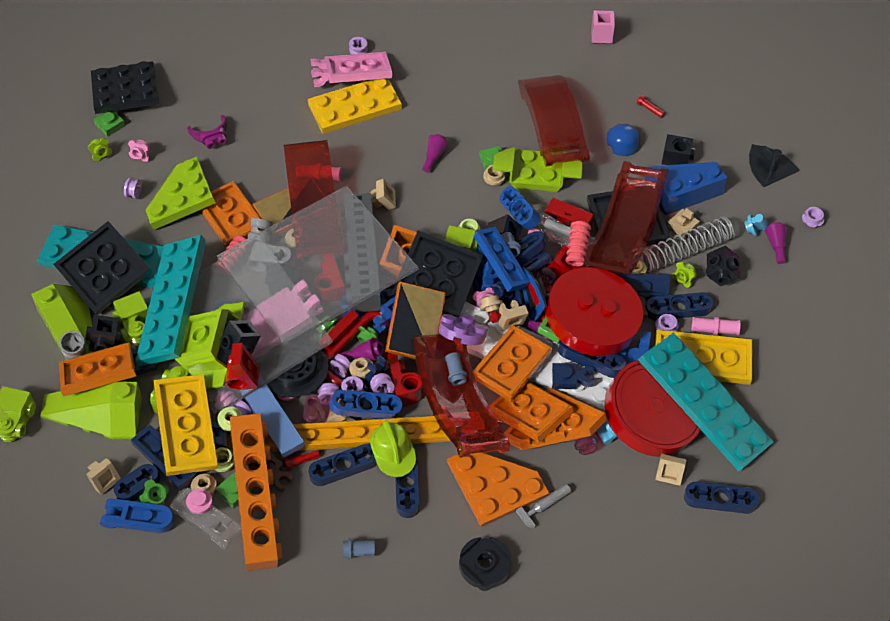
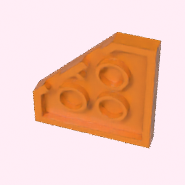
M549 387L546 392L571 405L574 412L540 443L511 426L502 436L506 443L520 450H527L592 436L607 418L604 412Z
M472 449L447 458V464L480 527L516 512L521 506L522 508L527 507L549 495L537 471Z

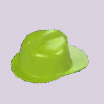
M385 420L383 425L377 427L372 432L370 445L376 463L383 473L391 477H403L410 473L415 466V450L407 431L398 423Z

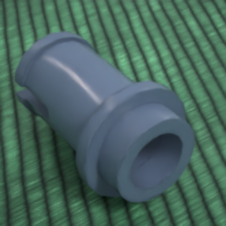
M505 232L501 236L516 258L520 254L521 247L510 232Z
M450 353L446 355L445 361L447 362L450 374L448 376L449 381L455 386L464 384L467 372L463 370L460 354Z
M348 538V541H343V557H348V559L354 556L374 557V540L351 541V538Z

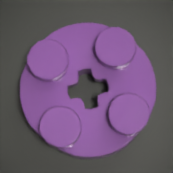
M443 314L439 327V333L452 341L454 337L462 339L461 343L466 345L483 344L488 331V327L475 322V317L463 314L461 318Z

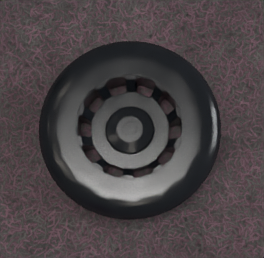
M303 341L287 342L267 354L261 366V377L268 388L277 395L284 397L304 396L315 391L324 382L328 373V360L324 352L311 343Z

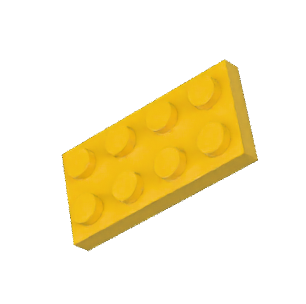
M388 78L368 80L308 99V105L322 134L402 110V103Z
M656 330L655 346L674 332L719 382L751 384L752 339Z
M204 374L154 380L166 476L217 469L218 464Z

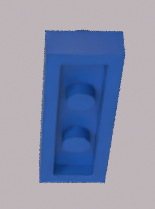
M496 226L478 230L474 238L506 290L511 292L526 288L530 281Z

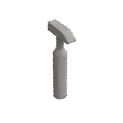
M548 218L546 219L544 227L566 236H571V227ZM589 237V238H588V239H589V243H591V244H594V243H595V241H596L595 238H593V237Z
M565 484L537 502L529 512L526 513L521 506L516 510V513L526 526L534 529L535 524L530 516L536 512L544 511L571 493V489Z

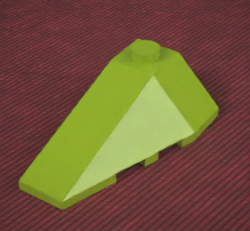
M51 284L31 294L40 316L60 350L59 342L61 336L67 331H77L84 338L85 354L95 352L89 351L90 341H85L87 326L92 327L90 307L72 286Z
M114 382L64 397L61 391L44 394L40 416L43 419L66 426L80 427L83 431L89 433L93 431L103 434L104 437L109 439H132L138 433L142 395L137 382Z

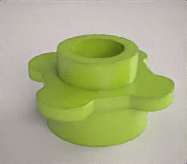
M106 138L94 139L88 145V150L92 153V159L95 162L112 154V149L109 148Z
M678 262L676 264L677 269L672 274L673 278L683 283L684 287L689 288L692 286L691 281L696 277V270L689 263Z

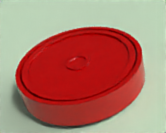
M583 267L564 273L554 283L546 302L547 321L557 338L573 350L592 356H609L626 349L633 342L643 320L642 303L632 286L618 275L599 268Z
M638 360L622 368L608 386L604 400L607 420L619 439L639 453L654 457H661V454L669 456L682 451L701 430Z

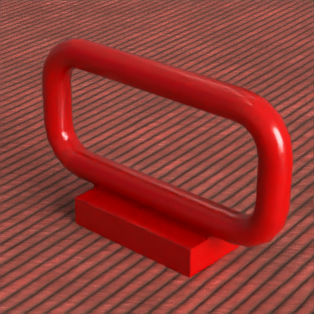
M351 309L320 340L319 348L326 355L328 363L360 332L359 326L364 328L376 316L381 314L380 311L367 312L358 319L359 315ZM386 344L383 346V354L381 355L384 359L388 356L387 354H390L385 352ZM328 369L325 379L329 383L336 384L339 390H342L343 380Z

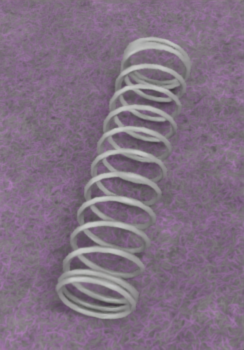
M722 216L719 219H714L712 223L707 222L704 226L699 225L697 229H690L689 233L683 232L681 236L675 235L673 239H666V242L660 241L658 246L651 245L650 249L644 248L639 250V260L644 262V252L650 263V269L646 266V272L650 273L654 268L659 269V261L651 250L652 247H657L658 258L661 264L666 266V256L659 247L661 243L665 244L667 258L670 262L674 263V253L681 260L683 258L682 250L686 256H690V248L694 253H698V245L701 249L705 250L706 242L709 246L713 247L714 240L719 244L721 243V236L727 241L732 239L734 236L733 225L727 217ZM722 219H724V220L726 221V223L728 224V226H729V229H730V237H729L728 229H727V227L725 226V224L722 222ZM715 221H718L719 230L713 224ZM708 224L711 225V233L706 228V225ZM700 227L703 228L704 237L698 231ZM713 227L718 232L720 238L719 242L714 235ZM705 230L711 237L712 245L707 240ZM691 231H696V240L690 234ZM684 234H688L689 245L682 237ZM698 234L701 236L704 242V248L701 246L699 242ZM676 237H680L681 248L675 241ZM690 237L693 239L696 245V251L693 249L691 245ZM669 240H672V241H673V242H672V245H673L674 253H673L671 247L667 244V241H669ZM682 240L685 242L689 254L684 250ZM674 243L679 248L681 258L678 256L676 252ZM667 247L671 251L673 261L670 259L668 255ZM659 250H660L661 253L663 254V257H664V259H665V264H664V263L662 262V260H661V257H660V254H659ZM651 253L653 254V256H654V258H655V260H656V262H657V267H656L655 264H654V261H653V258H652V256H651Z

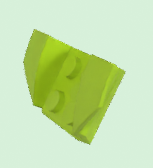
M515 146L494 155L493 171L510 172V184L518 189L558 192L562 188L563 177L581 179L582 162L565 151L561 154L523 149L515 150Z
M245 302L224 304L215 311L189 316L180 357L174 359L187 369L191 375L204 374L206 389L225 386L227 365L217 359L221 337L226 323L242 319Z

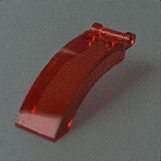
M561 75L518 80L521 98L525 100L530 111L540 155L543 156L545 167L552 166L554 163L577 160L582 162L589 161V150L586 145L579 112L566 80ZM579 149L578 152L551 154V152Z
M328 140L283 145L297 261L304 260L305 257L330 254L344 255Z
M627 161L623 162L621 172L617 175L610 203L601 227L593 242L588 246L584 266L630 275L633 272L645 249L657 215L664 185L668 178L669 170L667 168L659 170L632 165L631 162ZM631 173L658 179L657 182L628 177V175Z
M441 334L413 336L416 362L426 398L439 426L457 448L459 457H469L470 454L491 451L509 452L510 442L502 432L503 423L484 399L476 382L468 356L467 345L462 344V339L454 337L452 341ZM450 353L460 354L463 370L467 372L466 382L462 385H452V382L448 379L450 374L445 356Z

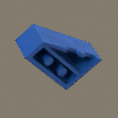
M717 162L647 167L644 184L646 186L652 185L659 207L667 215L723 195L727 176Z

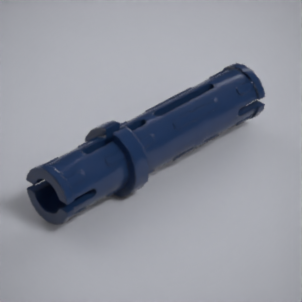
M542 251L521 267H525L534 275L543 267L549 265L552 260L546 251ZM501 280L492 285L494 294L499 297L504 296L508 292Z

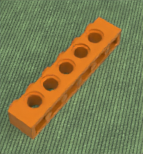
M261 413L231 416L230 428L246 571L277 568L278 559L282 558L281 543H276L275 534L279 533L278 518H273L272 509H276L275 493L270 494L269 485L273 484L272 469H267L266 461L271 460L269 445L264 446L263 437H268L267 423L261 422ZM252 439L255 440L257 444L254 446H247L244 444V442L246 440ZM256 463L260 467L257 470H249L247 465ZM253 487H259L263 491L258 495H254L249 490ZM256 511H261L266 516L258 520L253 518L252 514ZM258 536H265L269 541L266 544L260 545L255 542V539Z

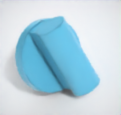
M750 214L747 216L748 220H745L746 230L748 233H752L753 236H757L758 231H765L769 227V223L762 214H757L755 217Z
M608 420L596 430L604 445L610 444L614 438L618 437L612 430Z

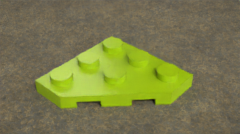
M197 156L175 166L146 208V213L153 230L216 203Z

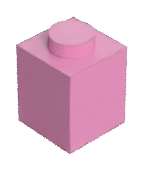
M593 11L592 43H612L615 27L614 11Z

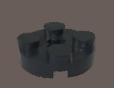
M474 538L467 542L461 550L459 560L461 575L466 582L482 591H488L491 588L497 587L509 576L511 569L510 552L506 545L496 538ZM489 558L491 560L490 567H481L479 559L487 560Z

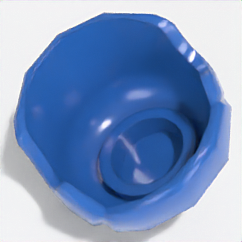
M627 123L617 124L610 128L607 133V145L611 146L615 155H632L638 151L640 146L639 132L635 127Z

